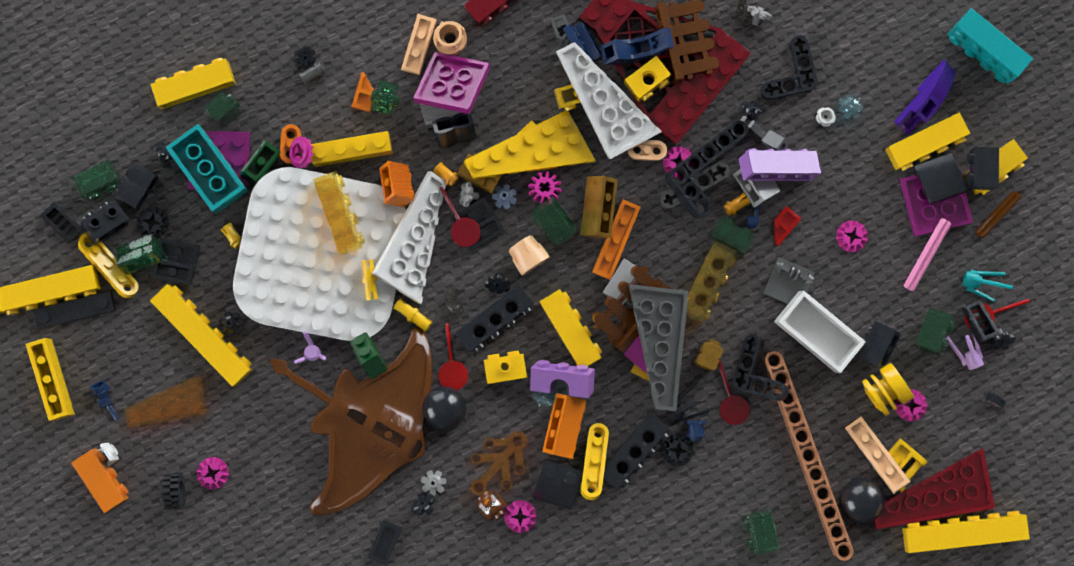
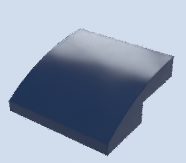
M581 22L576 26L568 25L563 28L571 44L575 42L593 62L603 59L602 52L585 23Z

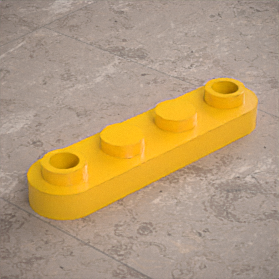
M83 234L78 242L79 250L120 296L124 298L134 297L138 291L137 281L102 242L94 245L87 234ZM89 243L91 247H87L85 244ZM124 287H129L130 291H126Z
M600 423L593 424L590 427L587 437L581 483V494L587 500L597 499L602 491L609 431L605 425ZM599 433L601 437L597 438L594 434ZM587 489H593L594 493H589Z

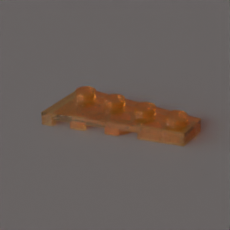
M201 375L125 408L127 428L207 414Z

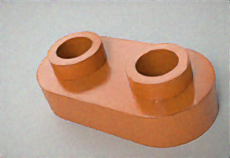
M293 124L286 125L282 129L280 136L281 153L279 157L283 163L288 165L292 164L290 158L286 157V152L290 151L293 140L301 137L300 129ZM292 132L294 134V138H288L287 133Z

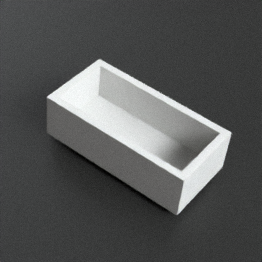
M798 291L774 321V323L836 373H841L866 342L805 291Z

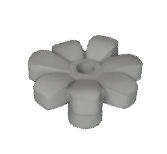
M748 6L747 11L751 12L753 16L751 24L758 26L760 19L770 20L772 15L763 11L764 9L761 7Z
M466 182L461 185L462 191L460 192L461 198L459 203L464 207H469L472 199H479V192L473 191L472 182Z
M432 470L427 471V477L423 476L421 478V482L425 484L422 487L423 491L427 492L429 490L433 496L436 495V491L442 493L444 491L442 485L447 483L446 478H441L442 473L440 471H436L435 474Z

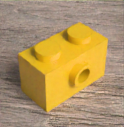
M519 351L507 352L508 356L500 357L499 354L488 355V359L484 360L487 384L527 378L524 354H519Z

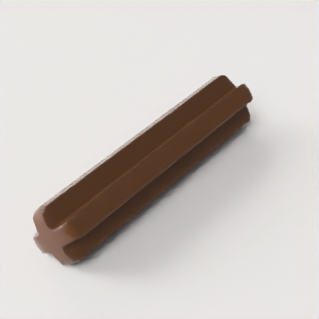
M1016 191L1011 192L975 231L976 235L980 238H985L1021 199V195Z

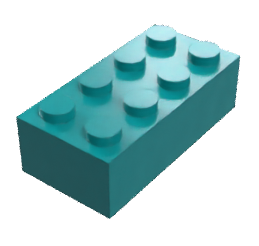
M972 8L958 20L947 34L950 37L949 40L954 45L963 47L967 56L970 58L975 57L980 61V66L996 74L995 78L1001 83L1009 84L1033 60L1029 54Z
M199 124L166 147L208 207L215 214L220 213L249 191L204 128Z

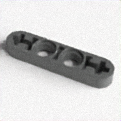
M719 162L694 175L692 178L700 189L705 191L725 180L729 175L730 169L727 164ZM718 166L721 169L724 168L726 170L723 173L724 176L718 174L714 177L716 181L713 182L712 176L708 171H711V174L717 171ZM700 176L708 178L709 183L707 186H700L698 184ZM672 189L665 191L660 197V204L665 209H672L682 203L678 201V197L673 199L672 205L664 203L666 195L669 197L675 195Z

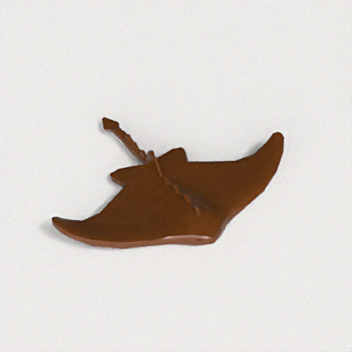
M415 327L412 329L403 351L394 362L387 365V371L376 378L370 379L367 377L359 382L350 370L344 369L335 384L333 398L316 385L292 372L287 367L286 361L270 359L276 374L285 375L292 382L328 404L313 419L310 431L313 433L329 435L328 476L323 490L309 506V511L312 514L329 515L347 509L371 494L399 467L409 464L424 455L425 439L422 405L432 387V355L427 336L421 328Z

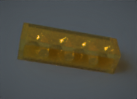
M337 172L314 178L313 183L338 255L342 256L362 249V244L365 241L362 233L357 232L355 225L358 224L355 213L351 214L349 206L352 204L349 195H344L342 187H345L342 175L338 176Z

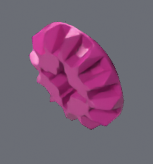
M306 137L295 138L290 146V160L296 168H307L308 163H312L311 156L314 155L312 153L314 146L310 145L311 140L306 139Z
M681 146L669 149L663 158L664 170L668 173L676 166L673 160H676L679 154L682 161L690 156L691 152L689 149ZM689 161V167L693 169L694 163ZM675 172L673 177L680 178V175Z
M847 221L840 225L837 230V243L847 252H857L864 248L868 242V232L865 226L858 221ZM855 228V235L860 239H854L850 244V237L846 234L852 233Z
M910 389L915 397L912 399L913 403L919 405V407H914L910 411V407L903 406L896 399V412L906 421H916L925 415L928 406L926 398L921 392Z
M216 457L207 458L202 461L196 471L197 480L202 487L210 490L222 487L229 477L226 463ZM210 468L212 470L220 469L215 474V480L212 477H205L210 472Z
M514 501L505 510L504 519L506 525L512 531L518 533L529 531L536 522V511L526 501ZM519 508H521L523 515L529 516L522 520L521 525H519L518 519L511 517L518 514Z

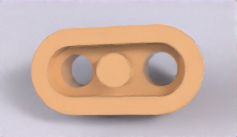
M646 140L627 150V153L634 160L660 161L666 156L667 147L661 141ZM639 147L641 152L636 154L633 149ZM653 149H660V154L655 155Z

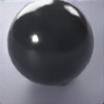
M439 386L432 389L426 395L422 405L424 420L429 426L439 431H448L459 426L465 418L467 409L462 394L449 386Z
M865 478L854 479L848 482L840 493V508L849 520L859 524L870 523L882 514L885 507V496L880 486L874 481Z

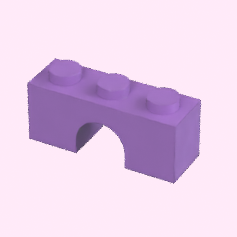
M540 360L531 367L530 391L550 393L556 387V379H561L568 384L569 396L589 398L594 392L595 369L588 368L586 365L569 366L568 363L552 364L549 361Z

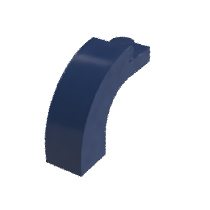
M663 28L636 39H614L600 47L604 65H621L665 54L664 51L673 48L674 44L670 28Z

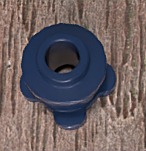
M685 421V424H688V435L686 437H690V441H702V437H706L704 435V424H706V421Z

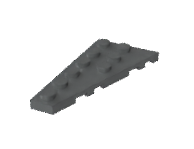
M628 284L654 407L658 410L676 411L689 291Z

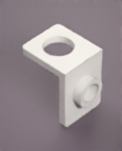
M100 444L101 448L99 450L104 452L109 459L106 463L108 467L119 460L117 456L118 451L112 444Z

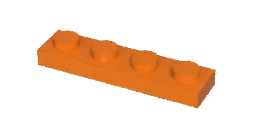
M624 199L621 200L613 219L611 238L605 239L592 273L611 280L641 208L640 206Z

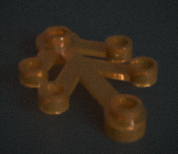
M515 431L508 438L493 439L488 437L484 440L483 445L486 449H492L494 446H508L503 453H474L471 455L470 460L475 465L481 462L495 461L481 479H476L471 483L470 489L473 494L482 495L487 489L486 484L500 467L502 468L501 488L505 491L512 489L513 483L510 480L509 457L513 452H515L516 460L515 474L521 476L525 473L526 467L523 465L522 450L527 446L528 440L523 432ZM516 437L521 438L522 442L520 445L514 444ZM487 440L493 441L492 447L486 446ZM474 455L480 456L478 463L473 461ZM522 466L524 468V471L522 473H517L516 467ZM509 481L511 483L510 488H504L503 483ZM477 483L482 484L483 488L481 491L475 489Z

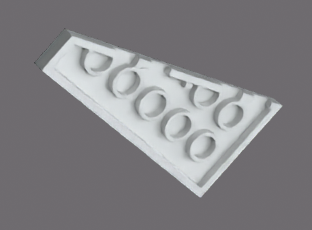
M575 42L556 51L608 159H612L662 132Z
M428 171L414 196V200L411 201L372 272L373 275L419 304H422L423 297L421 296L423 286L426 285L427 279H425L427 267L430 265L435 240V227L439 221V207L443 201L440 187L445 189L446 182L432 171Z

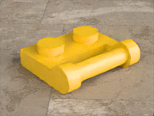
M901 438L888 451L901 469L911 457L914 458L915 462L905 472L909 480L921 466L924 467L927 463L919 453ZM903 487L899 491L903 492L906 487Z

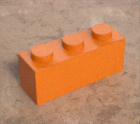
M556 393L542 452L573 459L586 400Z
M95 448L71 463L102 511L107 513L129 499L126 495L128 490L122 483L119 484L117 481L115 470L107 466L104 453Z

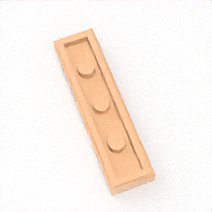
M862 417L845 427L848 434L893 494L910 483V480Z

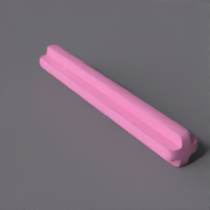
M940 219L904 284V287L908 290L914 291L951 226V222L948 220Z

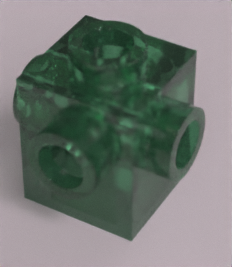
M379 80L377 90L372 91L370 101L373 102V110L382 114L392 115L394 108H398L400 101L398 96L399 85Z

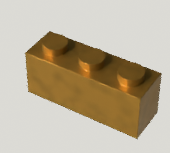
M606 176L587 177L581 236L596 239L611 238L617 179Z

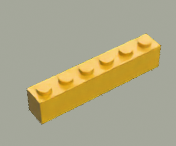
M93 265L0 287V314L6 313L7 316L19 313L18 310L26 308V311L38 309V305L44 303L46 306L58 304L57 300L65 299V301L76 300L77 295L84 294L85 297L96 295V291L101 290L97 269Z
M167 284L150 302L232 387H236L253 371L250 368L251 362L244 356L241 358L236 353L238 349L231 342L227 344L222 339L224 334L218 328L213 329L209 325L211 321L203 313L199 315L195 311L197 306L189 299L186 301L181 296L183 292L176 285L172 287Z
M1008 511L1007 516L991 513L987 514V518L981 519L979 515L967 516V520L960 521L959 518H948L946 523H940L939 520L927 521V525H920L919 522L909 523L907 524L908 527L902 528L905 552L907 553L1030 539L1027 515L1020 514L1019 511Z

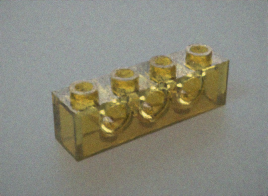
M717 241L712 243L688 293L686 317L698 323H702L703 320L707 321L712 311L709 307L712 302L716 303L720 292L717 290L720 284H725L729 276L726 274L728 267H733L737 259L734 256L736 250ZM713 261H721L723 264L722 270H715L713 268ZM705 278L713 279V288H707L704 285ZM700 295L705 298L706 303L704 306L696 304L695 299L697 296Z

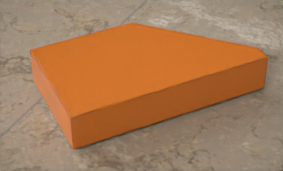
M361 72L351 107L371 113L376 93L365 73Z

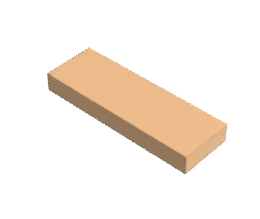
M417 14L401 67L402 71L420 76L437 19Z

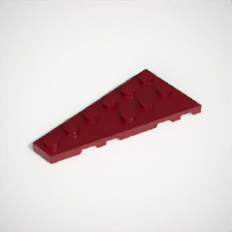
M981 448L886 500L882 514L874 521L875 529L995 508L984 449Z

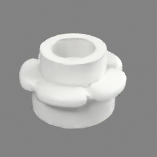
M820 108L817 112L816 121L824 127L830 126L836 118L834 111L831 108Z

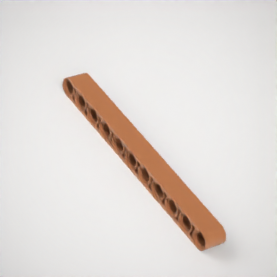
M769 352L764 356L763 363L769 379L775 380L778 374H782L785 378L783 384L788 387L792 400L789 404H785L783 400L777 402L832 553L840 560H849L853 556V547L785 361L779 352ZM771 355L776 356L778 359L776 366L769 364L768 359ZM773 388V391H774L775 393H777V394L780 393V394H781V392H782L781 389H775V388ZM791 412L798 414L799 418L795 423H792L789 419ZM798 431L805 433V439L802 442L796 439ZM806 450L812 452V458L809 461L803 458V453ZM813 469L819 471V477L816 480L810 477V472ZM820 488L826 490V496L823 499H819L817 496V491ZM827 507L833 509V515L829 518H826L824 515V510ZM835 526H838L840 529V534L836 537H833L831 535V529ZM842 545H845L847 548V553L844 556L838 554V549Z

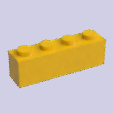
M217 58L212 60L211 64L205 66L203 64L193 67V70L188 72L179 71L174 73L173 77L158 78L155 80V83L150 85L157 106L160 109H165L236 85L229 62L226 59Z
M959 112L889 146L885 150L895 170L901 168L904 171L913 166L912 162L918 159L921 163L931 158L930 154L935 151L940 154L948 150L947 145L954 143L956 146L966 141L965 137L971 133Z
M388 131L310 144L314 146L312 149L314 155L311 158L312 164L315 167L393 154Z
M559 289L539 301L577 366H589L601 359L599 354L602 351L597 343L593 344L589 337L592 334L587 326L583 327L579 320L582 318L577 309L572 310L569 305L571 299L566 291L562 293Z
M43 338L27 343L26 348L48 420L57 421L75 415L52 339Z

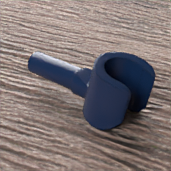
M761 204L755 207L753 216H747L748 228L757 227Z
M106 395L105 397L98 398L97 402L100 408L107 407L115 421L120 419L112 406L111 400H109L111 399L109 396Z

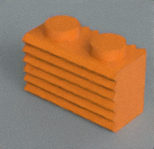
M387 161L379 168L385 204L405 207L414 200L409 165Z

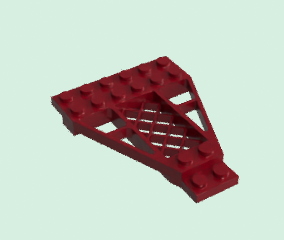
M593 0L579 16L580 20L595 31L602 44L610 42L613 37L617 39V36L628 35V39H631L633 34H642V37H644V33H653L660 30L659 24L645 13L648 12L656 15L655 8L630 0ZM633 13H635L638 16L630 18ZM685 17L678 18L680 23L693 21ZM640 20L641 30L630 31L629 21ZM643 21L653 29L644 30ZM627 22L628 32L618 33L622 26ZM710 25L707 30L715 33V36L712 38L714 47L707 51L709 58L716 57L719 60V65L715 70H712V74L707 75L706 72L692 74V79H687V76H684L680 83L673 84V82H669L661 89L666 93V96L651 114H648L641 101L638 102L631 94L643 114L662 131L663 135L676 145L751 54V52L721 28ZM675 38V42H676V45H677V44H679V43H678V39ZM702 53L688 55V59L690 57L693 61L703 59ZM666 55L657 56L660 61L661 59H667ZM638 62L629 63L636 70L642 67ZM614 65L624 82L627 77L620 65ZM649 76L645 77V78H648L651 82L654 83L653 78H651V77H649Z

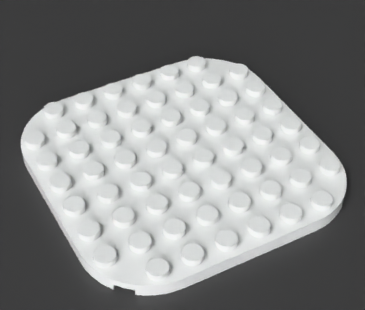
M292 167L280 168L269 172L255 185L249 200L233 280V292L238 306L250 319L268 326L299 332L306 331L310 334L347 341L353 340L364 332H367L370 337L384 327L390 317L396 289L378 278L376 285L379 299L373 300L371 291L372 300H366L365 286L362 283L363 270L361 260H367L369 268L368 260L374 259V268L376 267L406 212L405 207L385 204L383 188L377 184Z

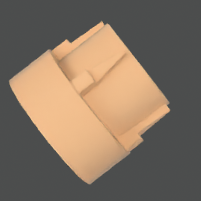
M453 21L441 22L435 29L433 40L436 49L440 53L456 56L465 49L467 35L464 27L459 23ZM452 34L456 37V40L453 43H447L445 37Z
M531 235L509 249V253L513 258L512 261L522 276L531 272L550 258L544 247L540 243L538 244Z

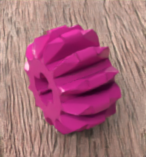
M547 171L545 177L539 172V179L534 176L531 178L535 184L530 183L528 187L534 189L529 192L530 196L536 194L533 199L534 202L541 198L540 204L544 205V199H547L550 205L552 204L550 197L558 200V196L555 193H561L562 190L555 188L561 185L560 181L554 182L557 177L556 175L549 178V172ZM548 184V190L550 191L541 192L540 186Z

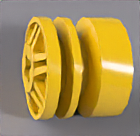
M891 362L879 369L882 375L881 380L873 374L870 375L875 383L872 386L867 379L862 381L867 396L876 409L880 410L885 416L890 414L886 408L887 404L894 411L897 410L893 400L898 399L904 405L915 398Z

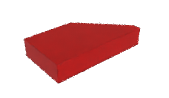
M787 206L773 221L775 245L777 247L802 219Z

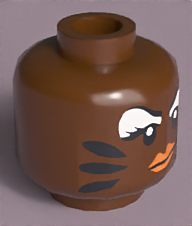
M487 490L477 499V509L486 520L496 519L498 521L505 515L506 502L496 491L490 492Z

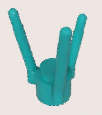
M971 269V271L965 272L962 286L966 287V291L973 292L990 302L995 300L975 289L976 287L979 288L981 283L1013 289L1012 285L982 279V276H1005V272L976 271Z

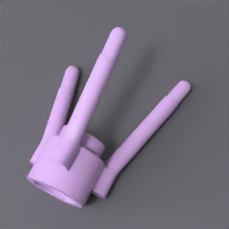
M304 331L303 334L309 346L304 350V357L295 360L294 363L298 364L307 360L316 361L319 358L326 360V357L321 354L319 347L314 345L309 334Z
M941 331V334L959 357L963 366L967 365L968 369L972 370L984 365L982 360L984 357L975 337L976 350L973 348L969 335L965 336L970 351L965 353L964 358L945 331Z

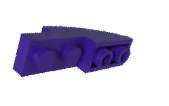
M945 60L917 88L919 94L894 120V123L905 134L909 135L921 121L927 123L946 98L956 72Z

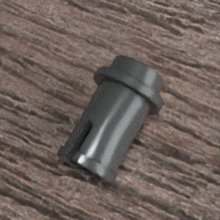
M315 62L314 66L299 74L303 82L307 84L318 76L322 77L326 71L321 62Z

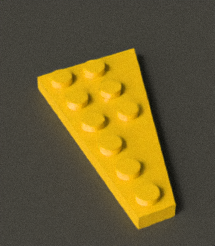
M564 111L466 159L464 163L472 178L480 179L503 174H517L518 172L525 171L531 172L569 165L595 163L596 160L569 111Z

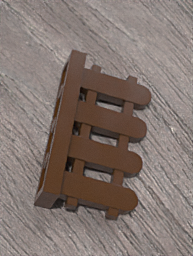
M688 0L689 2L675 5L673 1L669 2L668 7L666 2H660L655 7L659 28H670L674 47L665 52L673 84L682 82L684 76H687V79H692V74L706 72L707 75L713 73L712 70H715L719 65V60L716 57L709 58L707 51L714 47V41L711 38L704 39L703 32L708 30L710 24L706 19L699 20L698 13H701L705 8V4L701 0ZM692 15L693 21L679 23V17ZM670 19H673L674 25H672V26H671ZM697 34L698 40L684 43L683 36ZM675 38L678 39V43H679V44H677V45H676V42H675ZM702 53L703 59L689 62L688 55ZM679 57H682V59H683V63H682V64H681V62H680V58H679Z
M633 266L630 273L634 279L630 284L638 285L640 283L642 286L671 289L663 284L660 279L657 278L655 281L648 274L649 269L646 266L643 268ZM621 281L618 284V291L621 294L617 299L612 296L606 298L605 306L608 310L604 314L595 312L592 315V321L595 323L594 328L597 331L602 329L609 336L607 340L623 353L639 336L634 309L632 308L629 311L622 304L626 298L632 303L629 283L626 281ZM613 313L622 320L618 326L609 320Z

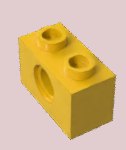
M655 56L624 80V85L638 102L642 99L646 101L653 96L655 89L658 87L662 89L669 83L668 79H670L671 74L659 58ZM649 76L653 78L654 83L647 85L643 79Z

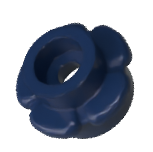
M105 381L94 383L90 387L92 391L91 396H96L97 398L105 397L110 389L109 385Z

